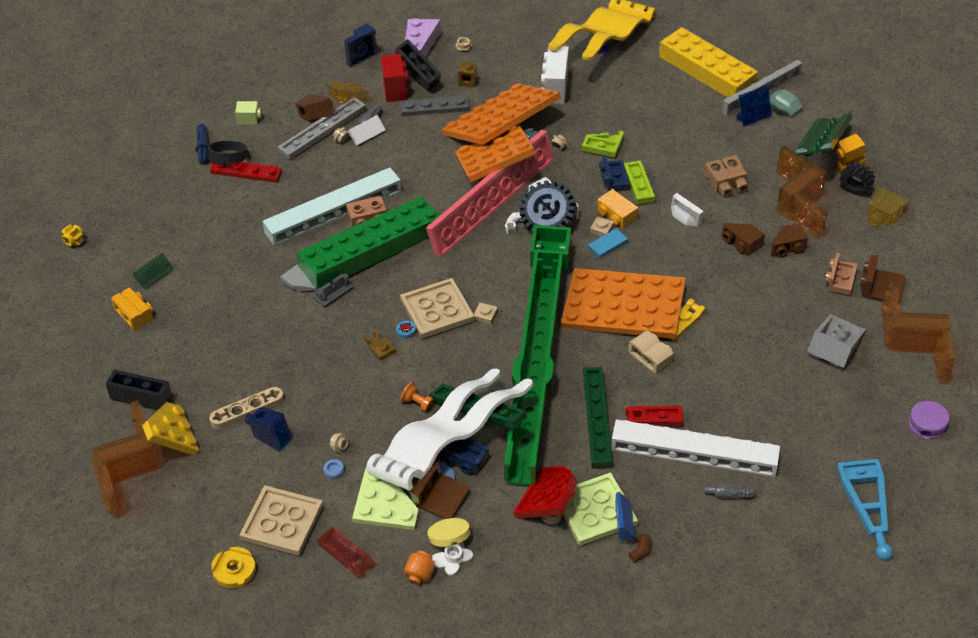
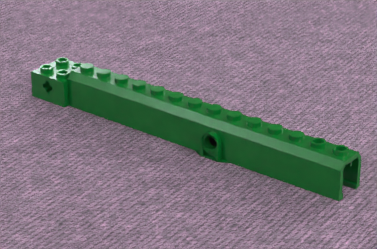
M534 225L530 248L532 274L521 350L514 359L512 370V385L516 386L524 379H531L533 387L526 394L513 398L512 406L526 410L528 417L515 429L509 428L504 460V480L511 485L530 486L536 482L547 388L553 387L554 363L551 357L562 272L568 268L571 244L570 227Z

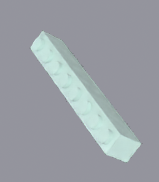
M387 168L263 220L264 232L275 246L347 215V203L381 196L383 200L401 192V181L391 168Z

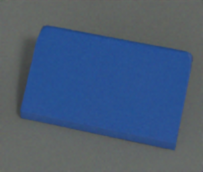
M617 492L615 509L618 537L620 540L635 539L632 505L621 492Z

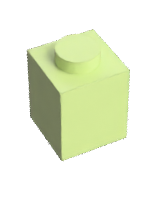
M237 101L235 110L237 124L258 123V119L262 117V110L258 108L257 101Z

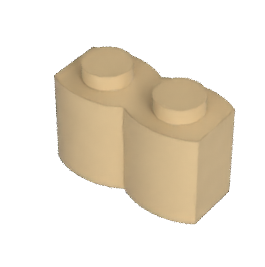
M649 331L643 332L629 342V353L655 374L673 361L674 353L671 347L660 342L658 337Z

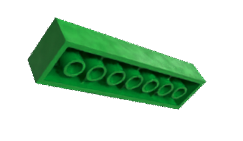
M422 196L298 251V267L316 289L323 287L327 283L332 284V280L341 273H346L349 276L428 239L429 235L426 227L436 220L440 214Z

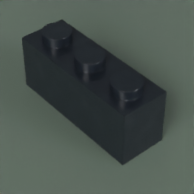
M409 39L395 48V55H401V60H405L406 70L425 90L430 91L440 83L441 73Z
M114 369L106 382L110 399L159 410L166 402H170L173 397L169 381Z

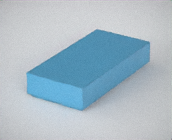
M614 229L588 244V249L601 259L627 244L628 238L619 230Z

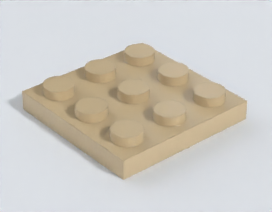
M453 278L400 295V300L411 321L415 324L421 339L475 321L471 309Z
M264 485L239 534L240 540L300 556L323 507V500Z

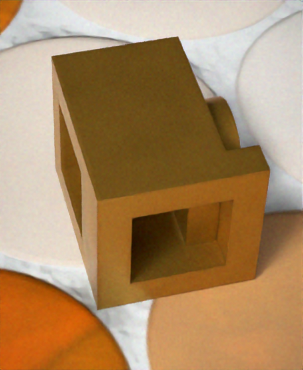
M471 61L460 63L458 68V85L475 87L478 79L477 65L472 64Z

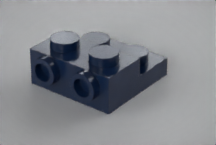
M367 23L354 29V35L344 40L346 63L350 68L377 55L376 31Z

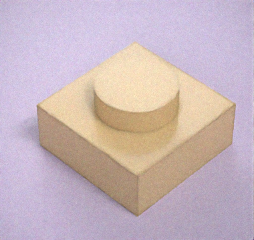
M596 217L590 227V233L604 236L611 231L614 222Z
M479 303L474 313V320L492 324L498 307Z

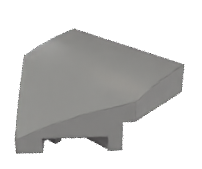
M298 264L280 276L281 282L292 289H296L297 293L311 290L317 292V289L298 267Z

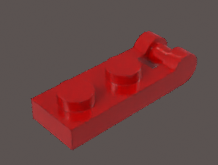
M629 406L625 408L626 420L630 422L660 427L683 426L682 406Z

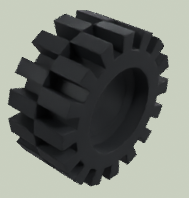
M852 162L842 172L839 181H841L840 185L843 186V190L847 189L848 193L852 192L854 195L858 194V196L866 195L875 182L873 170L869 171L870 167L865 168L863 163L859 165V162L855 164ZM853 177L859 178L862 182L855 180Z

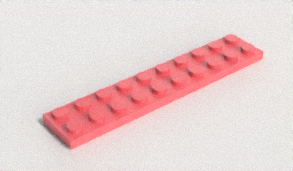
M541 130L529 140L536 154L490 173L426 227L435 255L441 258L554 160L547 131Z

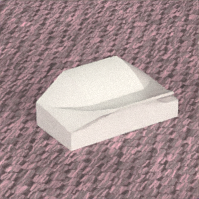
M678 193L673 195L671 205L673 217L687 226H699L703 223V210Z

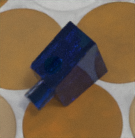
M260 407L254 414L249 413L245 418V423L250 425L254 437L278 452H281L292 440L285 416L281 412Z

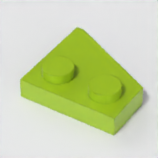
M619 131L618 135L610 136L609 133L588 134L582 144V151L615 158L624 138V131Z

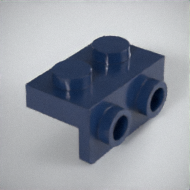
M602 155V162H599V170L603 172V184H606L608 191L612 189L615 191L629 189V181L623 160L607 161L606 155Z

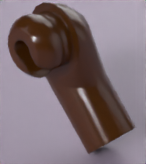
M639 534L637 536L638 548L628 554L633 563L650 553L652 540L648 534Z

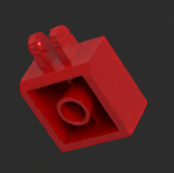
M400 54L383 56L381 64L386 103L405 101L406 95L409 94L405 60H401Z

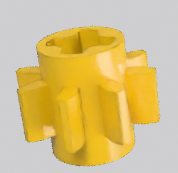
M69 224L61 231L64 234L61 236V239L69 247L72 245L79 246L84 241L82 238L84 232L78 225L72 226Z

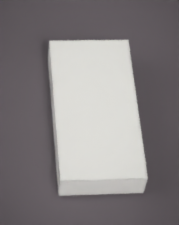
M378 115L348 130V133L357 146L385 131V128Z

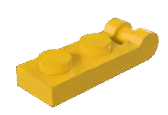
M692 298L681 308L676 339L707 312L706 307L703 305L699 306Z

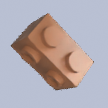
M381 196L346 204L347 216L352 227L387 212Z

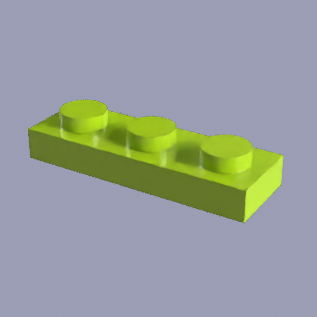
M642 162L624 163L636 203L655 202V195Z

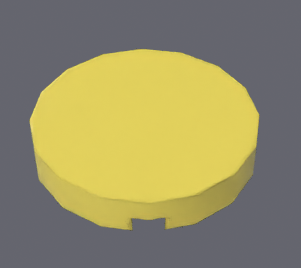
M460 518L441 520L428 529L430 543L439 547L452 546L451 543L457 541V544L462 543L470 535L469 523Z

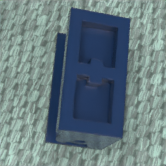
M469 438L455 440L441 449V460L449 466L454 465L460 468L466 474L471 473L477 476L489 459V447Z

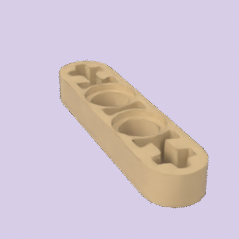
M272 387L215 410L209 417L211 426L215 429H222L278 406L284 400L283 392L278 387ZM254 402L261 403L259 407L251 406ZM235 410H243L239 415L233 414Z

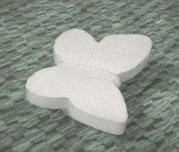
M457 541L452 542V546L446 547L445 552L434 554L432 560L435 562V568H445V572L449 576L457 574L459 564L467 563L473 558V552L469 549H464L465 545L463 542L458 544Z

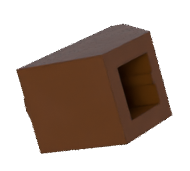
M309 94L295 103L302 119L314 120L335 113L334 104L328 97Z
M725 223L722 227L721 237L725 242L735 246L738 252L749 256L763 247L765 234L752 224Z
M800 223L782 226L772 242L771 257L784 256L788 253H799L806 250L808 237Z

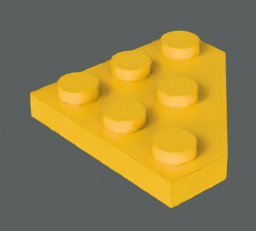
M166 402L142 425L147 440L190 455H195L199 452L196 439L184 414L185 411L178 404Z

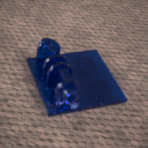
M768 85L738 96L740 112L736 115V119L742 121L743 127L772 116Z

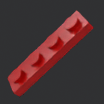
M213 162L210 168V174L273 183L278 182L282 173V167L247 162L232 164Z

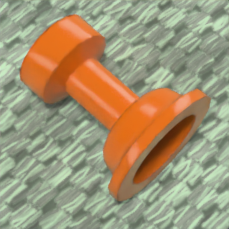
M413 381L405 387L400 397L401 403L412 400L421 405L420 409L424 412H427L434 402V398L430 396L424 398L417 394V388Z

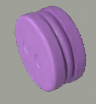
M933 401L917 403L912 408L909 418V427L912 432L921 438L929 440L942 437L949 423L947 410L942 405Z

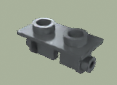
M341 273L332 280V284L327 283L323 287L318 288L312 297L325 307L352 289L353 286L347 282L349 280L348 275Z

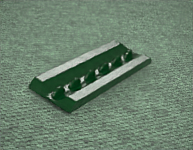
M845 113L837 119L835 117L831 119H816L797 146V156L809 157L817 152H821V154L831 152L853 118L852 114Z

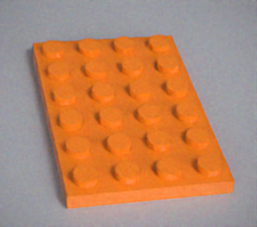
M517 83L512 85L511 89L500 92L499 96L488 99L482 106L473 108V111L461 115L458 120L449 122L441 130L445 136L484 145L561 99L560 92L552 91L551 89H542L541 87H531L530 85L526 86Z
M574 268L561 319V327L640 335L645 331H649L657 337L676 339L686 277Z

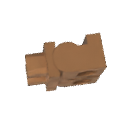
M737 155L722 158V162L719 159L705 163L703 175L706 179H709L716 193L720 192L723 197H727L732 194V188H737L740 193L747 191V172L744 170ZM733 162L732 166H729L727 163ZM716 166V170H712L711 167Z

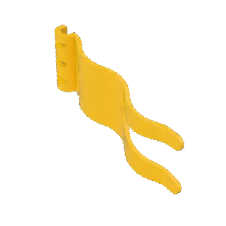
M610 0L608 8H597L584 24L568 23L564 25L548 44V49L558 50L576 33L587 31L594 33L582 54V58L592 60L607 40L623 41L629 37L639 23H650L652 17L655 18L657 9L627 0Z

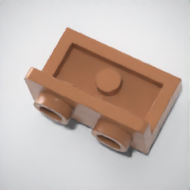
M836 252L835 259L831 258L829 270L832 271L827 272L825 283H829L828 291L851 295L858 264L839 260L840 253Z

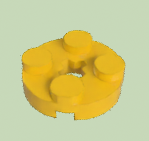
M241 547L229 548L230 550L224 553L221 551L215 556L211 566L214 580L225 588H243L251 581L256 572L252 554ZM236 564L238 569L231 571L229 567H234Z

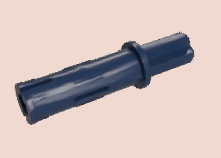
M199 124L196 127L197 146L195 150L198 154V162L205 164L208 158V128L204 124Z

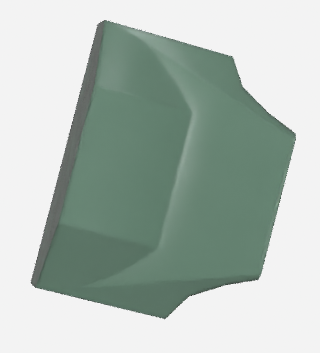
M785 89L777 90L766 98L768 104L789 118L794 117L803 110L799 99Z

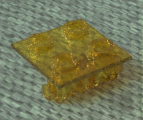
M332 81V83H325L329 87L330 97L341 103L348 101L349 93H369V91L363 89V86H359L355 82L342 84L339 81Z

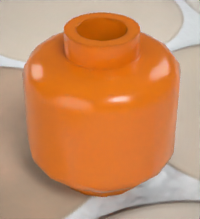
M424 551L410 554L404 568V573L409 577V582L420 585L421 582H428L435 569L432 555Z

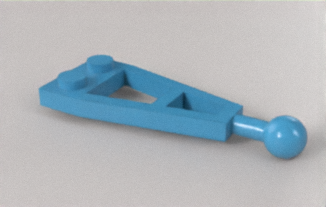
M879 459L837 463L836 468L842 487L869 536L876 537L878 544L876 548L877 557L883 561L890 560L894 552L893 548L886 543L884 537L888 533L884 475ZM876 481L878 502L862 504L852 484ZM879 512L880 526H874L867 513Z

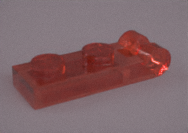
M333 526L317 539V543L321 548L349 569L358 579L364 575V571L367 568L370 569L375 565L374 560ZM358 559L361 561L359 565L355 563Z

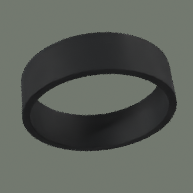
M216 141L208 145V158L211 161L223 164L239 163L247 158V146L237 141ZM233 150V151H237V152H235V153H220L219 151Z

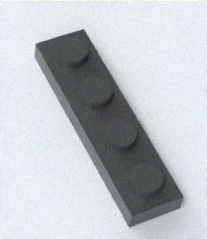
M467 96L400 101L401 116L469 111Z

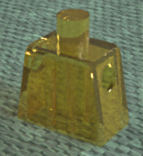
M879 186L868 205L866 216L870 217L868 219L869 224L876 227L879 223H882L889 227L907 213L910 200Z

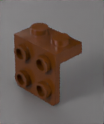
M871 254L870 261H865L863 272L866 275L862 274L860 285L863 286L861 296L899 304L905 276L876 269L879 256Z
M434 461L426 475L413 484L410 493L415 506L440 518L450 519L453 518L469 492V487L442 474L439 463Z

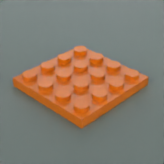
M519 124L484 145L473 143L468 146H461L455 151L470 183L536 154L534 147Z

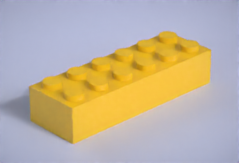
M683 27L660 42L659 57L726 97H731L757 82V70Z

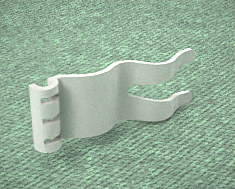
M491 369L482 378L463 383L450 393L442 407L432 417L404 426L395 435L384 456L381 454L372 455L367 462L368 474L411 490L413 488V477L422 479L444 446L455 440L465 439L474 435L483 427L497 406L506 400L526 394L533 387L532 380L524 379L511 389L495 391L484 396L475 403L462 420L454 421L467 398L476 390L492 385L500 376L499 369Z

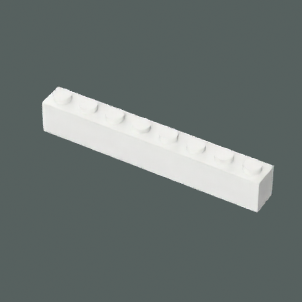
M616 420L611 450L775 477L780 446L716 436L708 433L703 434L689 430L635 423L627 420Z

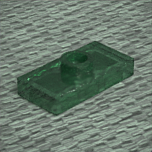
M161 253L132 274L144 289L170 271L173 266L164 253Z

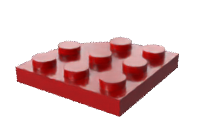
M565 466L541 468L536 476L535 484L529 486L512 513L518 519L562 514L566 510V506L571 498L576 494V477Z

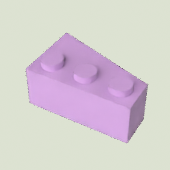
M408 19L405 41L409 39L427 57L429 50L441 35L440 19Z

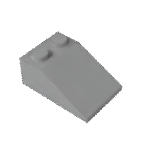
M830 314L815 331L807 352L811 353L815 358L829 361L833 366L844 368L866 329Z

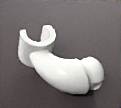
M519 212L512 213L507 219L505 228L508 235L510 229L515 230V233H517L516 223L522 221Z

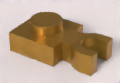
M377 330L373 331L374 338H369L368 335L364 336V341L369 344V350L379 361L396 353V348L386 337L379 338Z

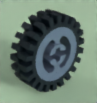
M545 180L544 184L538 182L537 187L534 188L532 185L530 186V192L527 190L524 192L525 197H521L522 204H519V209L521 210L519 214L530 233L533 234L534 225L573 226V219L577 217L576 201L569 189L564 187L562 183L559 182L557 184L556 181L549 183L548 180ZM542 202L544 203L547 209L552 210V212L556 215L555 217L552 216L549 210L544 209L543 205H541Z

